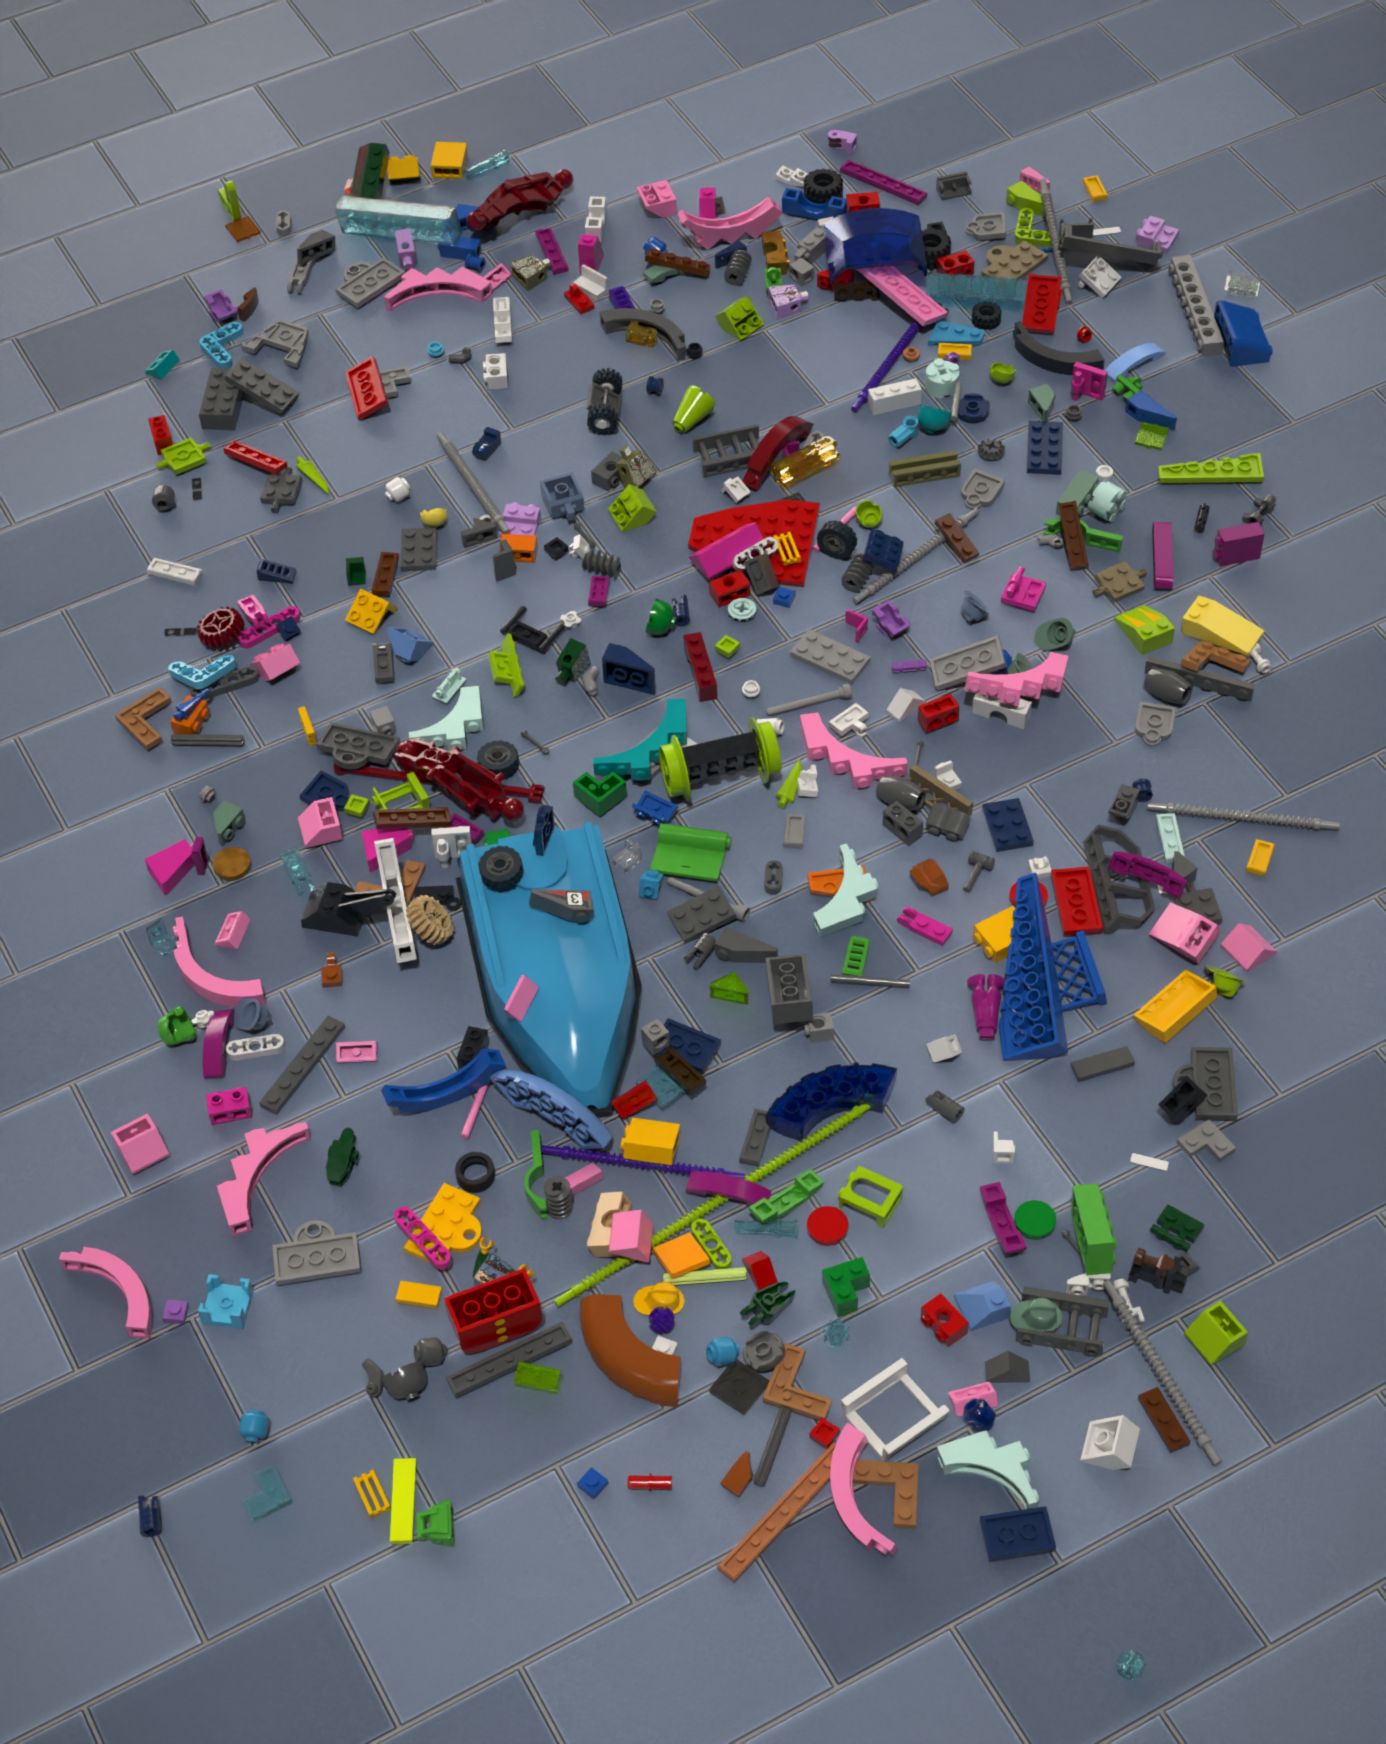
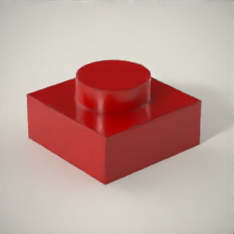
M821 1418L809 1433V1438L828 1449L839 1435L840 1428Z

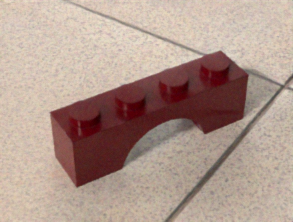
M701 632L683 635L684 652L687 662H690L693 670L699 702L717 699V683Z

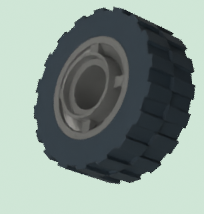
M828 521L817 534V543L820 549L835 559L848 558L857 545L856 533L851 527L841 521Z
M507 741L488 742L478 751V764L497 775L499 773L504 774V779L516 773L517 768H519L517 749Z
M508 846L492 847L484 852V855L480 858L478 865L481 879L487 887L489 886L493 890H507L510 887H514L523 877L524 868L521 857L513 848Z

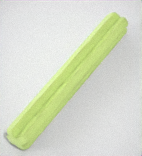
M745 1267L691 1271L674 1279L668 1273L663 1274V1282H669L673 1285L747 1279Z

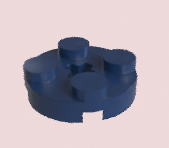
M970 393L964 395V398L959 402V419L970 422L985 421L990 411V403L988 400L983 399V396L980 394Z

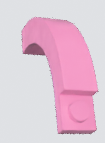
M83 1247L82 1254L73 1251L69 1253L61 1252L59 1260L63 1270L97 1274L117 1285L128 1300L126 1329L129 1337L151 1338L152 1311L149 1299L141 1280L129 1265L118 1257L95 1248Z
M847 1422L836 1442L831 1460L830 1481L836 1508L851 1534L867 1550L870 1551L875 1545L874 1548L883 1555L888 1553L894 1556L898 1551L896 1544L875 1530L863 1518L856 1505L853 1491L854 1470L859 1455L867 1444L868 1439L864 1433Z

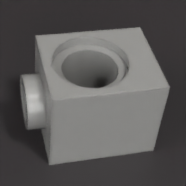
M800 258L789 265V277L803 287L814 280V267L803 258Z
M387 706L370 711L371 723L376 732L387 735L396 733L395 722Z
M831 1012L813 1014V1020L807 1021L804 1024L805 1036L809 1035L810 1043L834 1040Z
M658 1018L641 1028L642 1042L653 1055L670 1046L669 1031Z

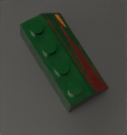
M368 143L359 147L348 207L379 211L390 155L386 144Z

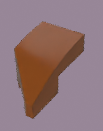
M747 1451L740 1456L720 1483L739 1497L752 1480V1477H754L750 1462L751 1456Z

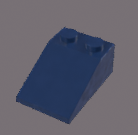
M609 643L602 657L603 682L655 695V668L627 647Z

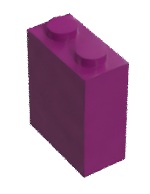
M1259 522L1218 529L1217 537H1215L1213 558L1217 560L1220 567L1260 559L1265 534Z

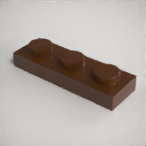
M950 513L935 520L934 524L963 563L978 557V550Z
M381 552L371 590L373 595L390 596L399 560L398 553Z
M1158 1387L1138 1396L1140 1404L1169 1453L1190 1445L1188 1436Z

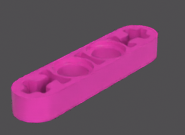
M294 606L287 607L270 616L269 624L266 625L264 621L259 622L260 628L256 629L252 626L242 632L243 635L238 636L239 645L242 648L248 649L279 633L276 626L273 625L276 621L281 622L292 616L296 623L299 622V609ZM261 629L266 630L265 633H257Z
M409 1207L398 1208L394 1213L397 1226L435 1268L440 1270L448 1268L452 1262L449 1250ZM402 1215H403L404 1217L407 1216V1217H408V1221H409L410 1223L408 1224L407 1221H406L404 1218H400V1216H402ZM419 1227L422 1229V1232L414 1235L411 1233V1230ZM427 1241L435 1243L430 1249L423 1247ZM437 1251L441 1258L445 1257L444 1261H442L441 1259L438 1260V1256L436 1254Z

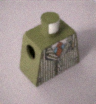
M531 255L510 262L511 274L529 291L547 279L546 269L551 268V263L549 259L540 261L535 255Z
M624 446L619 450L623 458L616 464L624 488L629 484L639 487L657 471L643 451H631L629 446Z

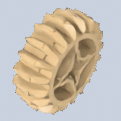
M420 895L410 902L406 909V917L409 919L408 923L412 925L411 929L416 931V935H420L422 940L425 939L427 943L431 942L433 945H439L450 938L454 931V923L451 921L452 916L448 914V910H445L444 905L439 903V900L435 901L433 897L428 895Z

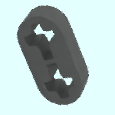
M773 860L766 864L764 888L770 895H776L782 889L783 866L781 862ZM774 868L776 869V874H772ZM772 881H775V887H771Z

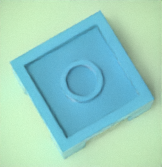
M209 1274L206 1282L209 1291L205 1306L203 1303H200L198 1310L202 1324L244 1329L254 1292L250 1279L240 1278L241 1286L221 1284L218 1275Z

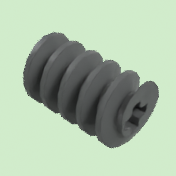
M737 250L732 254L724 273L728 283L738 286L743 282L752 261V257L748 252Z
M593 548L585 554L582 561L583 569L588 568L589 571L594 570L595 573L601 572L602 575L607 574L610 577L614 576L615 579L618 578L621 570L619 556L616 560H614L613 554L607 558V553L605 552L601 556V551L599 550L595 555Z
M863 553L854 556L841 578L843 586L851 592L861 590L872 568L875 566L874 563L862 559Z
M561 1176L548 1178L544 1184L547 1213L554 1219H563L572 1212L573 1208L570 1183Z

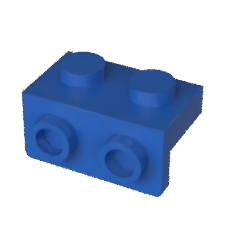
M645 790L638 804L633 803L632 808L636 811L635 814L643 819L648 817L652 823L660 826L661 823L670 824L678 806Z

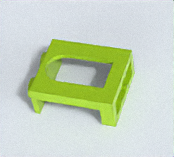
M414 772L407 774V783L378 794L375 787L372 788L374 796L371 799L374 806L379 807V810L387 809L385 806L387 803L413 793L419 804L408 809L430 808L428 795Z
M858 1166L855 1172L852 1171L850 1173L847 1186L842 1187L839 1191V1208L842 1209L846 1203L876 1217V1225L884 1228L903 1197V1185ZM860 1179L890 1191L882 1206L853 1192Z

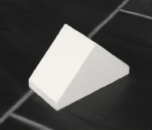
M900 688L886 709V712L900 722L917 710L919 705L926 703V701L914 691Z

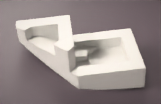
M812 764L807 771H801L800 777L797 780L799 796L817 797L816 765Z

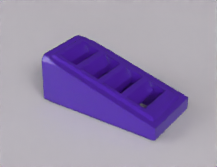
M623 286L609 290V300L615 309H635Z

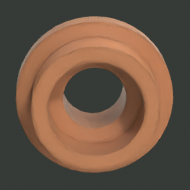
M909 347L903 351V356L907 362H915L919 358L920 352L917 348Z

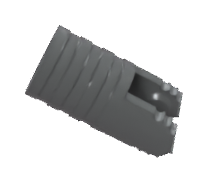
M707 933L702 934L683 959L685 961L690 960L694 953L699 959L696 960L693 967L698 969L714 949L715 938Z
M937 1090L933 1095L925 1098L929 1106L954 1123L964 1113L965 1108L941 1093V1091Z

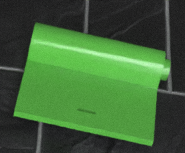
M661 823L658 831V844L650 870H656L662 874L718 882L726 850L731 847L732 837L729 836L728 832Z

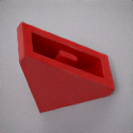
M759 1251L742 1258V1262L757 1291L778 1282L768 1255Z

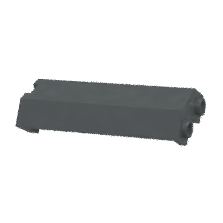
M1062 224L1058 235V247L1153 265H1156L1158 259H1161L1163 255V249H1161V243L1153 241L1151 249L1073 236L1072 226Z

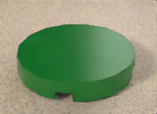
M1031 1200L1019 1205L1015 1211L1014 1223L1022 1236L1028 1239L1039 1240L1052 1234L1057 1217L1055 1211L1047 1203Z

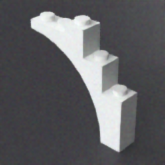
M394 839L374 841L383 889L388 888L396 892L394 903L386 908L397 963L416 960L411 927L408 923L409 919L406 917L407 907Z

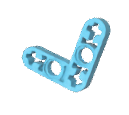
M232 322L203 336L199 341L202 351L220 369H228L232 366L231 356L222 345L242 336V324Z
M225 655L202 670L193 668L183 662L171 663L168 669L172 678L195 689H203L235 669L236 662L234 656Z

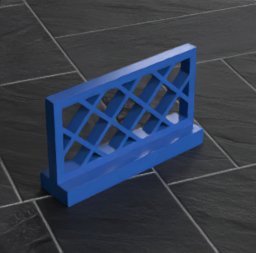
M1084 930L1076 932V937L1052 943V949L1057 952L1054 956L1055 965L1062 967L1059 974H1057L1058 981L1061 980L1068 983L1064 990L1059 988L1061 1001L1064 996L1073 999L1071 1003L1062 1005V1012L1097 1002L1099 1006L1107 1004L1106 993ZM1075 944L1076 948L1072 953L1064 950L1066 946ZM1061 954L1069 957L1066 963L1057 960ZM1073 959L1081 962L1078 969L1070 966ZM1066 969L1074 972L1071 979L1062 976ZM1078 975L1086 977L1083 984L1075 981ZM1071 985L1080 988L1076 995L1068 992ZM1085 990L1092 993L1093 997L1084 999L1080 996Z

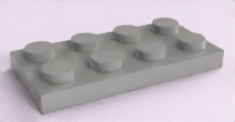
M810 629L807 630L790 651V657L851 685L871 660L870 656Z
M998 635L930 659L937 691L965 682L968 672L988 674L1007 667Z

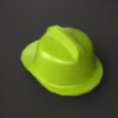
M1205 965L1207 969L1213 972V985L1217 987V992L1221 995L1233 997L1239 991L1242 982L1247 981L1220 968Z

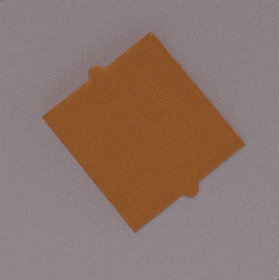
M249 216L225 225V228L237 243L261 234V231Z

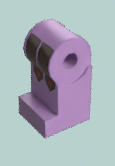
M831 130L828 133V146L833 149L846 150L847 154L852 155L858 146L857 134L841 130Z

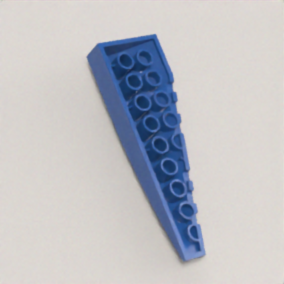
M1035 872L1017 879L1016 908L1013 910L1014 923L1010 933L1012 939L1008 948L1005 972L1007 978L1003 987L1005 992L1004 1001L1001 1003L1002 1017L999 1018V1031L1004 1061L1046 1059L1068 1053L1052 943L1038 876Z

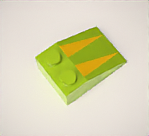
M1146 605L1114 617V621L1141 655L1173 643L1175 627L1166 616Z

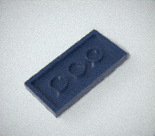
M1029 421L1027 473L1061 475L1063 422Z

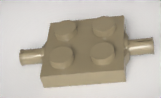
M1126 561L1095 574V579L1100 584V587L1092 590L1094 597L1104 593L1115 603L1144 590L1145 585L1139 577L1147 575V571L1145 568L1134 571Z

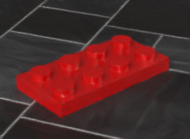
M1029 274L1022 324L1028 332L1054 334L1061 277Z
M373 356L345 372L356 415L360 420L389 404L378 364Z
M1090 867L1051 870L1063 935H1076V932L1083 930L1085 934L1102 933L1103 925Z

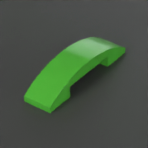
M809 1169L796 1177L794 1184L768 1200L764 1197L750 1206L748 1210L762 1223L777 1220L807 1201L824 1185V1181Z

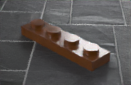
M648 249L645 256L646 262L705 277L708 276L711 266L704 261H694L689 257H679L673 253H663L658 249Z
M1076 501L1060 503L1058 505L1071 570L1087 568L1089 566Z
M448 807L374 810L373 812L376 829L451 826L452 822Z

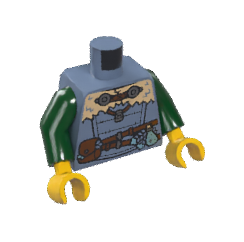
M482 1237L479 1242L482 1250L477 1255L472 1276L475 1286L518 1271L492 1251L490 1254L488 1253V1250L494 1248L495 1243L493 1240H490L489 1245L486 1247L487 1237ZM523 1264L520 1266L519 1270L523 1268L527 1270L529 1268V1265ZM530 1269L527 1272L529 1278L534 1276V1270Z

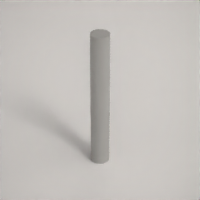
M959 381L955 383L951 411L952 421H956L958 417L962 383Z

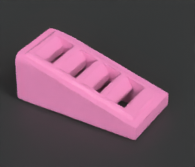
M1031 167L1020 172V181H1023L1035 191L1042 192L1040 180L1046 178ZM1046 179L1047 187L1050 191V181Z

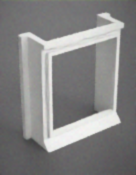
M903 1358L841 1399L843 1417L849 1424L866 1435L868 1446L882 1461H887L889 1457L940 1421H944L946 1415L950 1413V1410L945 1405L937 1408L906 1374L908 1364ZM901 1381L930 1415L885 1445L856 1411Z

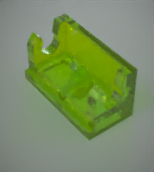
M518 1362L514 1384L559 1393V1383L563 1380V1374L559 1369Z

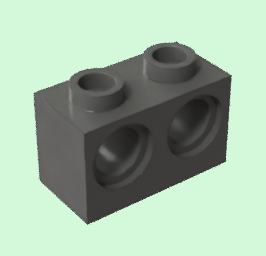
M895 801L883 810L882 825L906 845H912L923 836V821L898 801Z

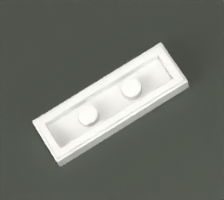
M154 558L147 568V573L150 575L194 586L203 574L202 569Z

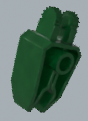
M350 1127L342 1131L340 1139L334 1140L328 1150L326 1172L327 1180H329L331 1185L342 1186L350 1178L354 1164L357 1163L359 1158V1151L355 1147L356 1136Z
M777 1282L754 1293L750 1304L743 1308L740 1314L742 1317L749 1315L751 1312L756 1315L748 1322L751 1327L760 1322L769 1325L786 1309L795 1294V1290L782 1294L786 1290L788 1282Z

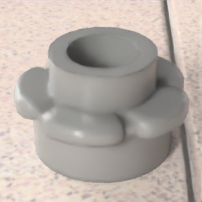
M661 299L651 300L649 305L651 312L660 313L665 309Z
M207 785L201 790L199 798L202 799V802H211L216 795L214 792L215 788Z

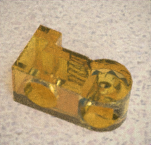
M632 320L626 330V342L645 347H654L657 344V330L639 326L637 321Z

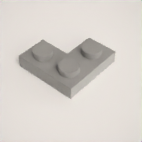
M407 366L380 371L387 398L398 396L395 385L411 382Z
M1210 1119L1177 1139V1144L1189 1157L1207 1148L1220 1162L1236 1151V1147Z

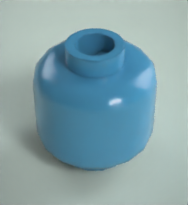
M731 1337L712 1339L706 1347L708 1361L717 1367L734 1364L737 1355L740 1353L739 1345Z
M248 1410L247 1413L241 1416L239 1435L245 1438V1442L257 1444L258 1440L266 1438L269 1418L265 1416V1412Z

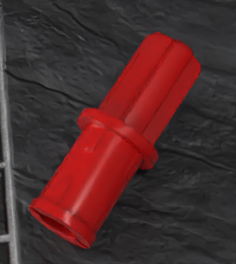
M649 1473V1476L630 1475L628 1476L627 1485L629 1489H649V1491L652 1489L671 1490L672 1475L652 1476V1473Z

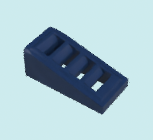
M738 240L715 254V268L718 269L728 265L735 251L744 250L747 252V246Z
M260 559L257 567L258 580L293 583L296 574V568Z

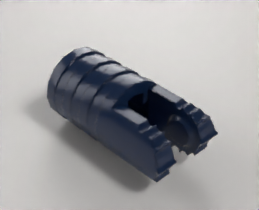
M684 594L681 595L680 603L675 598L672 599L673 616L676 617L675 624L677 626H686L690 622L687 595Z
M138 1496L141 1536L153 1537L160 1533L158 1496H152V1507L147 1508L145 1496Z

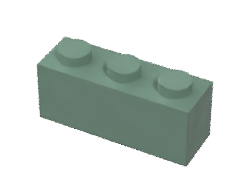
M1079 470L1057 501L1056 514L1060 516L1058 504L1076 501L1078 514L1081 516L1089 500H1092L1094 490L1099 485V476Z

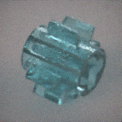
M830 1320L829 1327H823V1333H825L824 1342L829 1341L831 1347L839 1345L843 1347L844 1340L849 1341V1334L847 1333L849 1332V1326H844L841 1320Z
M1128 1650L1126 1654L1121 1652L1116 1666L1119 1667L1118 1673L1129 1680H1133L1135 1676L1141 1678L1146 1666L1143 1663V1656L1134 1650Z

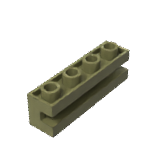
M956 450L889 461V476L893 488L960 477L961 463L960 460H957Z

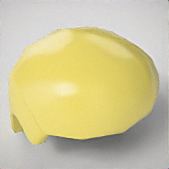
M435 508L428 512L426 510L420 512L422 522L430 528L442 526L447 520L446 509Z

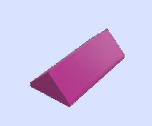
M756 523L745 524L689 556V559L710 580L733 567L732 561L737 554L762 541L764 538ZM752 550L751 556L758 553V551Z

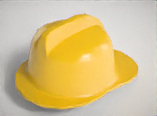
M659 1282L638 1290L634 1296L633 1303L636 1310L643 1315H649L656 1307H663L664 1309L668 1307L676 1314L682 1310L685 1300L682 1292L673 1284Z

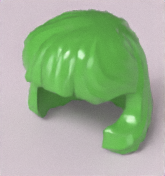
M182 1006L172 1009L157 1024L160 1038L167 1045L192 1041L197 1036L190 1016Z

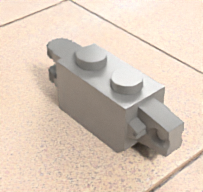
M826 224L822 228L816 227L799 242L798 250L794 255V262L803 258L805 261L814 263L830 248V241L833 238L831 233L833 225Z

